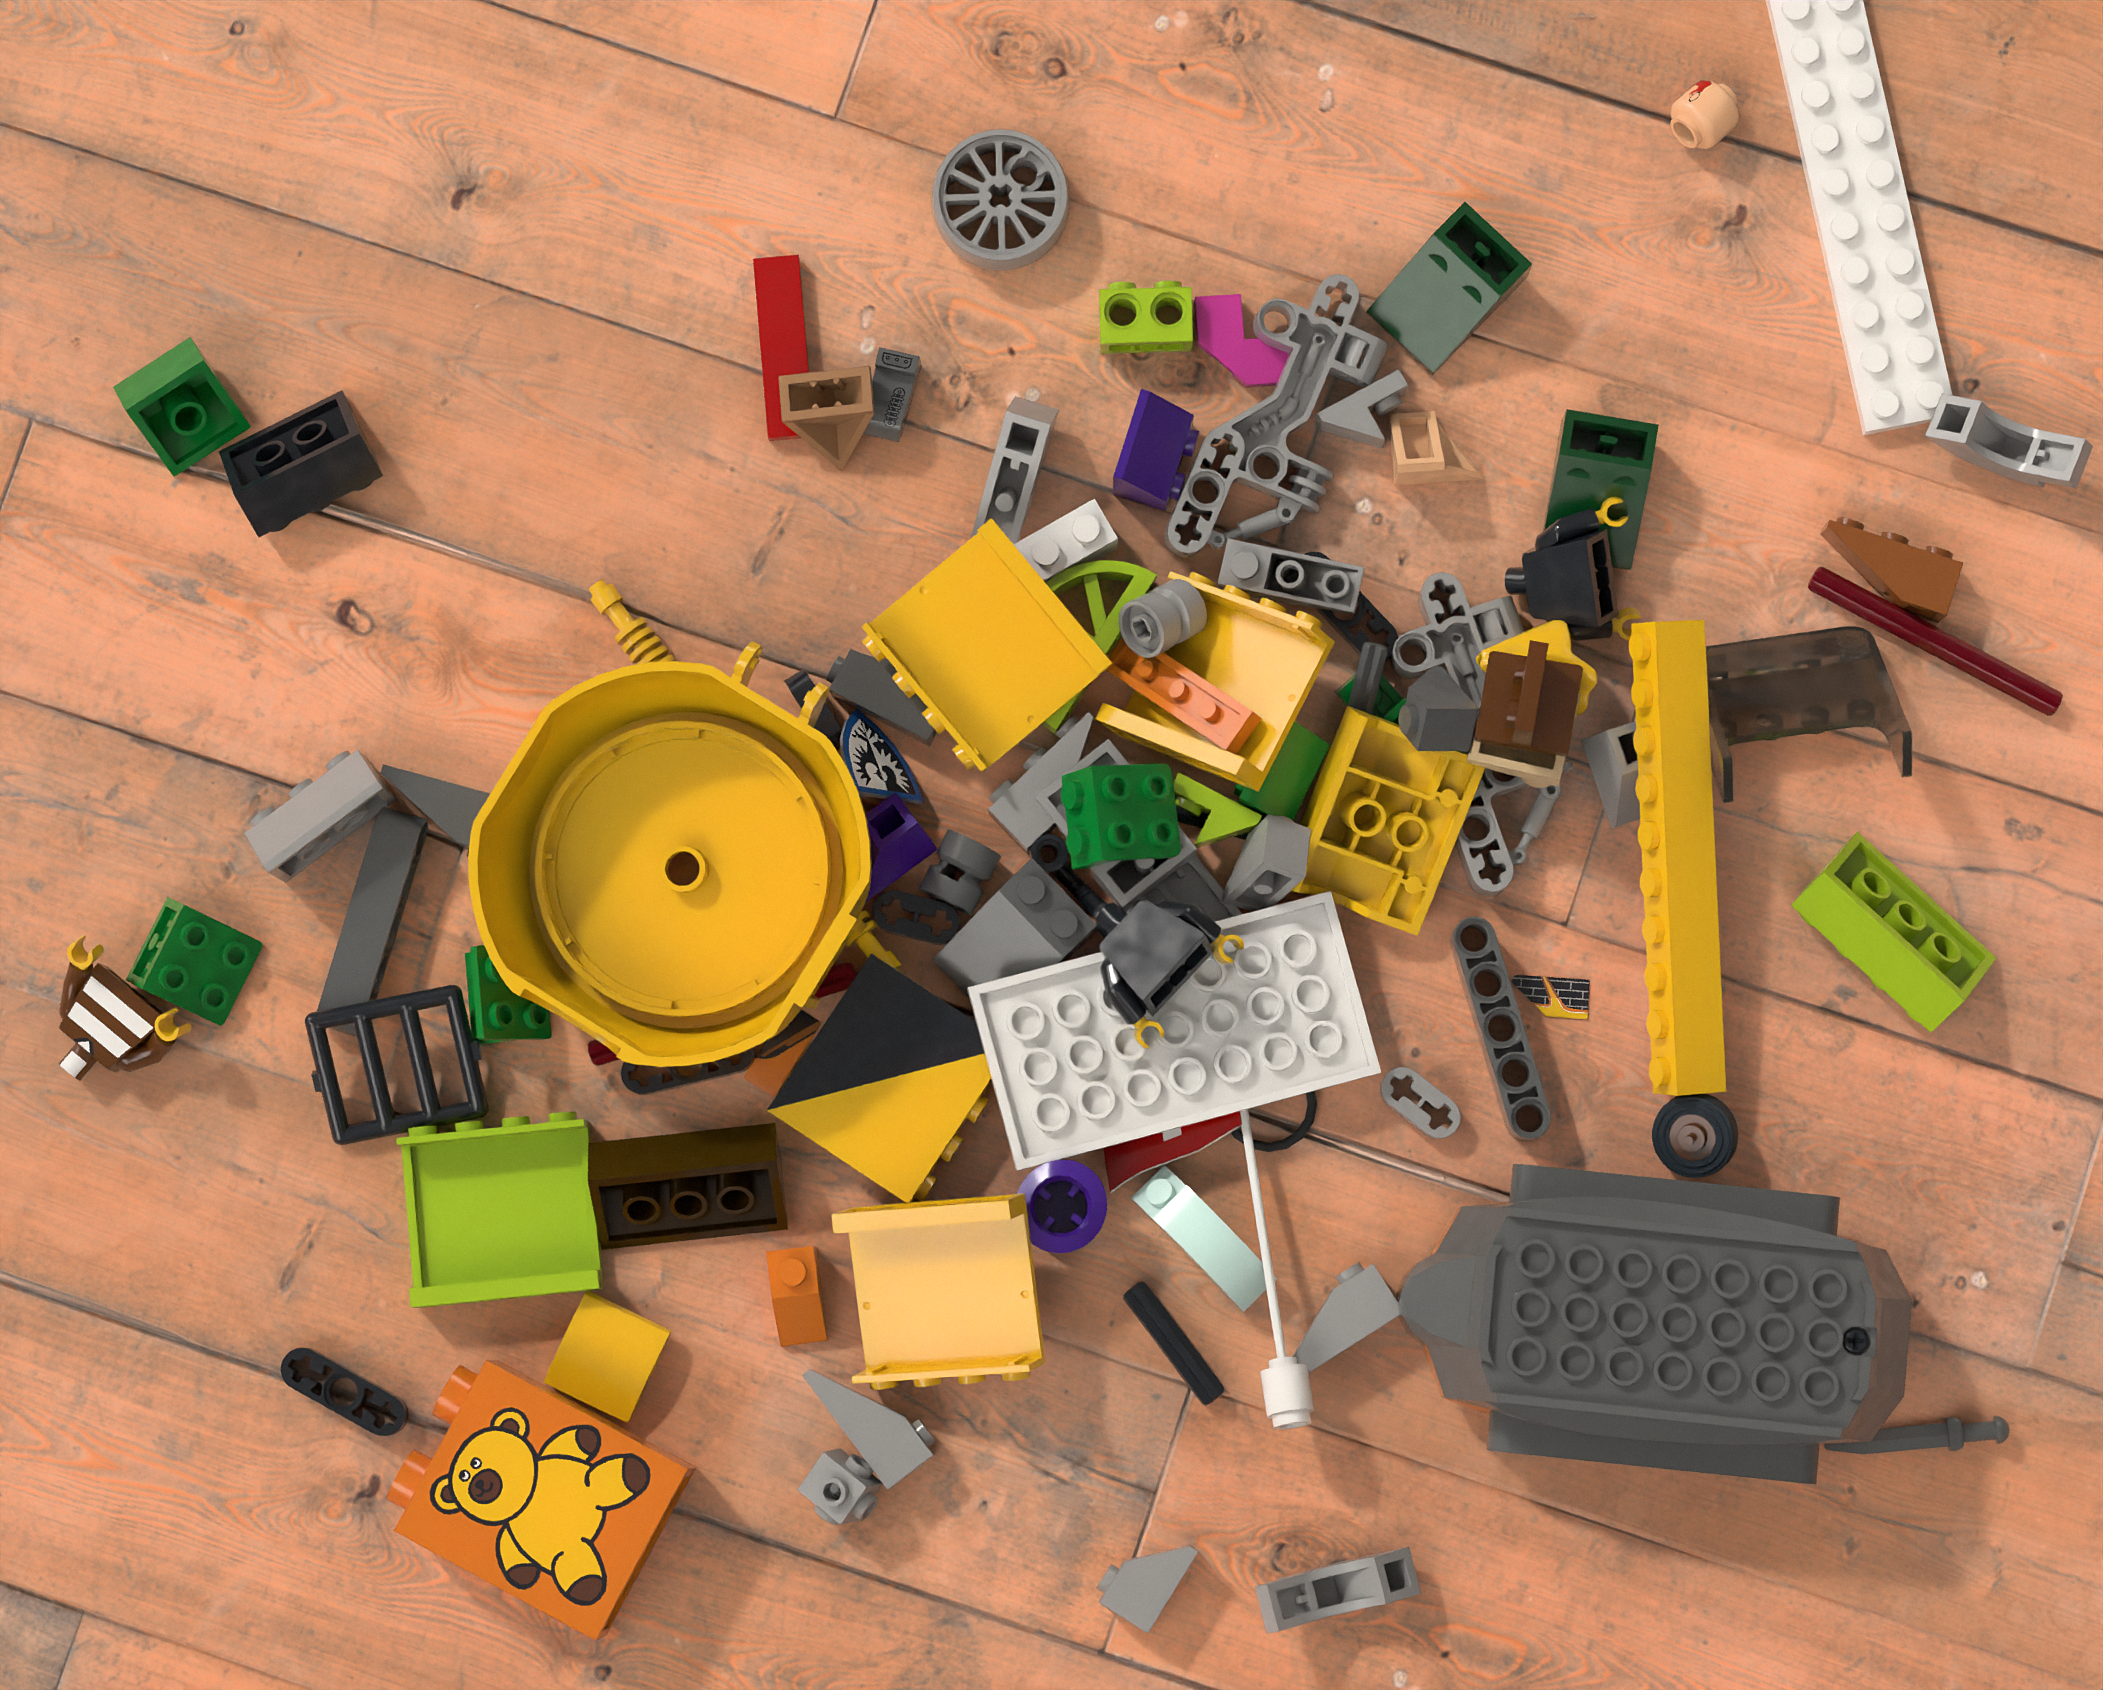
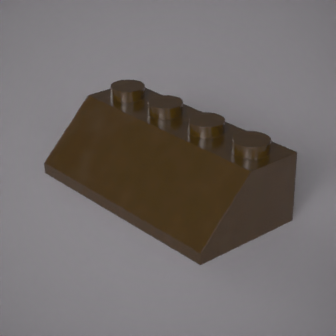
M775 1123L588 1143V1186L601 1250L788 1230L782 1162Z

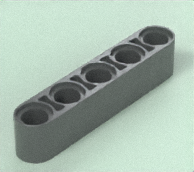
M386 807L380 809L371 832L317 1011L377 1000L426 840L428 819ZM353 1024L328 1028L356 1036Z
M1477 916L1468 917L1462 920L1452 932L1450 945L1505 1126L1509 1134L1515 1139L1523 1142L1533 1141L1544 1135L1548 1130L1551 1122L1550 1109L1492 925L1485 919ZM1466 928H1476L1481 931L1485 937L1484 948L1476 952L1465 949L1460 940L1461 932ZM1482 972L1494 975L1499 984L1497 994L1490 997L1479 994L1474 987L1475 976ZM1502 1017L1510 1022L1513 1032L1508 1041L1499 1042L1490 1036L1488 1024L1492 1018ZM1517 1062L1524 1067L1526 1080L1522 1086L1513 1087L1505 1083L1502 1078V1068L1505 1063ZM1528 1106L1537 1111L1540 1116V1124L1536 1131L1525 1132L1518 1127L1515 1116L1519 1108Z

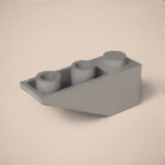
M1228 539L1217 584L1222 590H1224L1226 585L1234 586L1256 599L1267 598L1279 603L1355 613L1365 568Z
M1089 712L1081 720L1076 715L1071 717L1057 731L1056 735L1060 740L1049 751H1046L1043 747L1039 748L1023 764L1022 767L1027 772L1014 784L1009 779L1006 780L989 797L993 803L988 808L989 815L1027 854L1030 853L1031 846L1039 837L1049 834L1057 827L1035 800V796L1082 760L1094 724V717Z

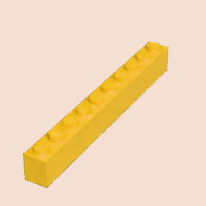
M1705 620L1631 624L1632 635L1629 640V652L1633 659L1634 674L1631 698L1635 706L1636 717L1633 744L1638 760V778L1635 790L1640 803L1638 842L1642 848L1643 867L1640 876V888L1644 895L1645 910L1642 934L1646 942L1647 953L1644 980L1649 996V1013L1646 1020L1647 1031L1651 1039L1649 1077L1653 1083V1094L1682 1096L1726 1092Z

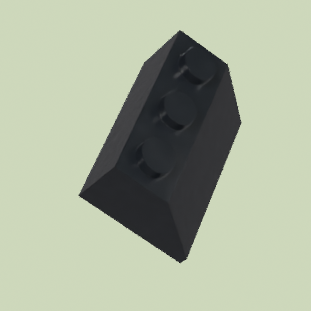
M343 390L219 451L233 494L258 538L269 532L281 531L292 521L310 512L321 511L328 507L332 501L352 491L363 490L370 486L374 480L383 476L375 454Z

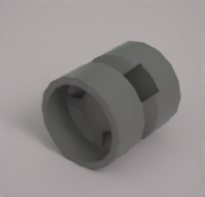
M947 830L936 852L940 862L939 864L929 866L919 886V890L938 901L951 905L958 911L973 915L984 893L980 884L982 881L991 879L1001 859V855L969 837L952 830ZM956 870L964 874L958 882L954 880Z

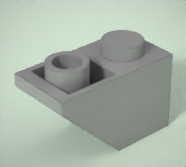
M1636 721L1581 740L1611 828L1640 819V803L1635 790L1638 778V760L1633 744Z

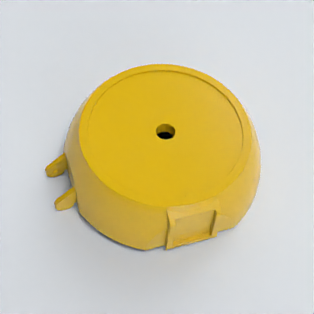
M751 641L745 647L734 666L731 677L714 666L702 663L680 661L648 662L625 666L599 674L559 695L542 709L473 821L468 854L469 890L472 909L480 937L501 978L512 992L570 1022L608 1047L617 1055V1058L627 1063L658 1067L690 1066L733 1056L768 1041L783 1031L802 1008L816 1009L821 1000L814 996L852 933L855 931L862 934L867 924L858 919L870 890L872 873L871 841L867 817L858 789L844 761L827 736L814 729L829 694L830 687L819 682L812 691H808L803 700L805 703L801 709V715L799 718H796L747 687L753 671L760 661L759 657L763 649L755 641ZM681 852L693 854L699 863L700 872L697 879L687 886L675 885L668 875L670 861Z

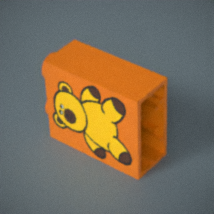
M486 1360L478 1374L459 1365L444 1386L433 1409V1416L450 1424L434 1457L430 1458L414 1449L404 1461L388 1491L386 1500L404 1509L393 1531L595 1641L606 1636L696 1466L499 1360Z

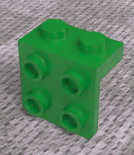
M1167 764L1089 766L1061 776V801L1065 807L1068 829L1066 845L1071 855L1072 869L1091 868L1111 861L1167 859L1180 854L1181 844L1172 771Z

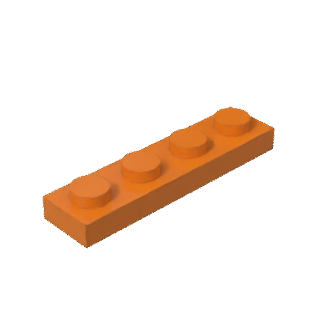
M1122 637L1108 657L1113 665L1106 670L1107 672L1225 751L1236 755L1262 719L1252 710L1164 652L1151 658L1142 657L1132 651Z

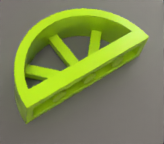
M1114 560L1086 562L1055 575L1046 584L1057 597L1068 589L1084 583L1095 631V637L1089 633L1088 635L1107 657H1109L1122 637L1119 628V613L1122 607L1129 601L1151 592L1157 583V574L1135 564ZM1098 580H1117L1129 583L1106 619ZM1091 683L1045 720L1042 725L1057 736V731L1066 723Z

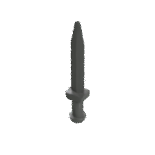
M1993 1416V1421L1963 1424L1960 1419L1949 1417L1945 1418V1423L1879 1429L1871 1442L1824 1444V1448L1830 1451L1855 1454H1874L1948 1447L1949 1451L1960 1450L1965 1442L1995 1439L1996 1444H2001L2008 1438L2010 1428L2007 1421L1999 1416Z

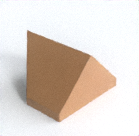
M861 366L778 376L782 422L842 472L875 413L871 367Z

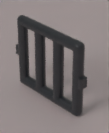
M447 985L316 1011L306 1016L305 1027L316 1070L312 1071L311 1076L315 1092L322 1093L332 1138L336 1144L347 1145L407 1133L408 1128L422 1126L437 1127L482 1118L487 1115L489 1106L478 1060H482V1051L479 1039H473L462 990L459 986ZM446 1005L468 1101L441 1107L418 1010ZM399 1014L422 1111L395 1116L372 1020ZM348 1024L354 1025L376 1120L351 1125L348 1124L326 1032L327 1028Z

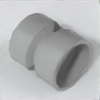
M1172 579L1154 588L1148 594H1143L1129 601L1122 607L1119 613V628L1124 641L1132 651L1145 658L1155 657L1172 646L1197 635L1204 629L1207 622V610L1203 598L1194 586L1182 579Z

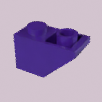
M896 792L866 814L871 841L872 873L870 890L865 903L938 850Z

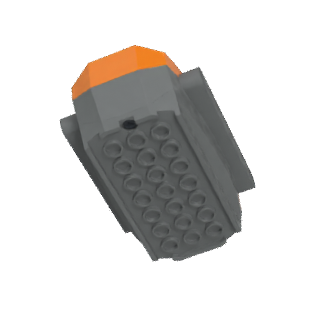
M1513 1164L1510 1200L1508 1202L1460 1207L1430 1256L1413 1264L1402 1277L1396 1295L1399 1307L1398 1318L1406 1333L1422 1345L1441 1397L1462 1406L1490 1414L1487 1450L1805 1484H1816L1820 1444L1871 1442L1904 1397L1912 1299L1887 1250L1837 1236L1840 1197Z

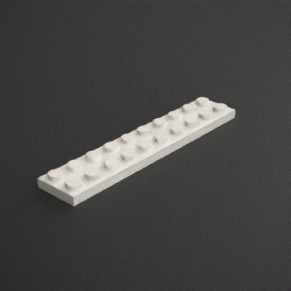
M1766 0L1863 435L1929 423L1932 420L1942 393L1952 395L1864 2L1863 0Z

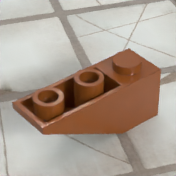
M1838 517L1837 521L1829 520L1825 524L1820 535L1885 600L1916 616L1937 623L1947 616L1963 566V562L1952 559L1953 553L1935 546H1927L1925 550L1908 545L1909 540L1906 537L1892 532H1882L1881 536L1864 531L1862 523L1849 518Z

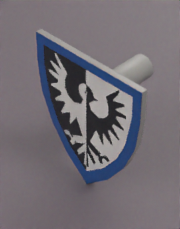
M856 708L844 722L840 736V756L853 778L860 798L862 799L866 795L887 799L896 792L903 802L922 804L924 801L918 785L900 752L881 729Z

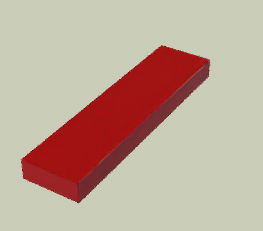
M799 254L754 258L753 266L768 440L801 439L800 436L782 422L778 376L809 373Z

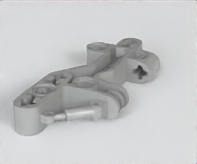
M1337 274L1326 278L1314 293L1308 309L1277 298L1263 304L1254 317L1253 329L1256 337L1269 346L1289 353V356L1271 396L1213 429L1202 442L1165 529V544L1170 552L1176 556H1193L1205 544L1215 549H1220L1226 544L1228 539L1242 537L1243 540H1246L1277 527L1288 525L1294 521L1300 508L1309 512L1319 513L1321 507L1316 503L1317 497H1324L1327 490L1322 485L1325 480L1332 481L1334 473L1290 452L1286 445L1287 435L1303 426L1309 419L1328 374L1365 388L1374 382L1388 348V344L1382 339L1349 325L1358 304L1359 291L1355 282L1348 276ZM1336 288L1342 291L1341 299L1347 303H1341L1334 311L1330 320L1323 317L1331 302V298L1326 294H1331ZM1275 311L1284 315L1287 320V330L1279 334L1269 331L1264 324L1265 314ZM1363 349H1364V350H1365L1364 355H1363V357H1362V359H1361V362H1360V364H1359V367H1358V369H1357V368H1356L1357 363H1358L1359 358H1360V356H1361V354H1362V351H1363ZM1221 439L1227 440L1229 442L1228 450L1233 452L1234 455H1227L1220 463L1217 472L1210 469H1201V463L1209 468L1216 456L1217 450L1211 447V443L1217 445ZM1260 456L1272 459L1277 469L1275 477L1267 480L1258 477L1253 470L1254 459ZM1288 465L1299 470L1297 476L1290 475L1288 483L1292 485L1290 491L1278 486V483L1286 475ZM1219 473H1226V477L1224 478ZM1201 480L1209 481L1213 484L1217 493L1215 501L1209 504L1197 501L1192 492L1193 484ZM1234 482L1241 483L1279 499L1277 508L1237 523L1238 528L1226 533L1212 530L1230 486ZM1183 506L1195 514L1209 516L1207 521L1202 516L1196 520L1192 534L1198 537V541L1191 540L1187 546L1179 543L1181 535L1175 532V528L1182 529L1186 525L1192 513L1183 511Z
M1435 573L1424 582L1418 598L1419 608L1426 625L1399 636L1393 646L1390 657L1391 666L1395 673L1407 679L1420 678L1433 666H1442L1479 709L1486 672L1482 671L1477 664V655L1488 647L1523 633L1524 629L1512 596L1498 598L1470 608L1459 580L1449 573ZM1437 587H1439L1442 593L1450 592L1451 594L1446 604L1450 618L1444 620L1441 624H1438L1437 621H1441L1444 616L1442 604L1439 600H1430ZM1411 644L1420 647L1424 652L1425 661L1417 666L1407 665L1400 657L1401 648ZM1572 762L1564 763L1562 774L1574 769ZM1485 768L1472 803L1477 801L1479 806L1470 807L1464 821L1470 818L1480 819L1487 827V836L1481 841L1470 840L1465 836L1461 827L1455 842L1467 879L1475 892L1487 897L1496 896L1508 886L1513 877V866L1524 863L1527 857L1526 850L1532 838L1538 839L1558 797L1561 795L1560 784L1559 786L1550 785L1544 788L1536 787L1539 795L1521 829L1524 835L1518 847L1508 852L1491 806V799L1530 785L1517 776L1508 782L1498 781L1491 773V769ZM1491 844L1495 850H1490L1486 855L1492 869L1500 868L1502 871L1494 885H1492L1489 878L1481 879L1479 876L1485 868L1482 854H1479L1476 858H1472L1470 854L1481 852Z

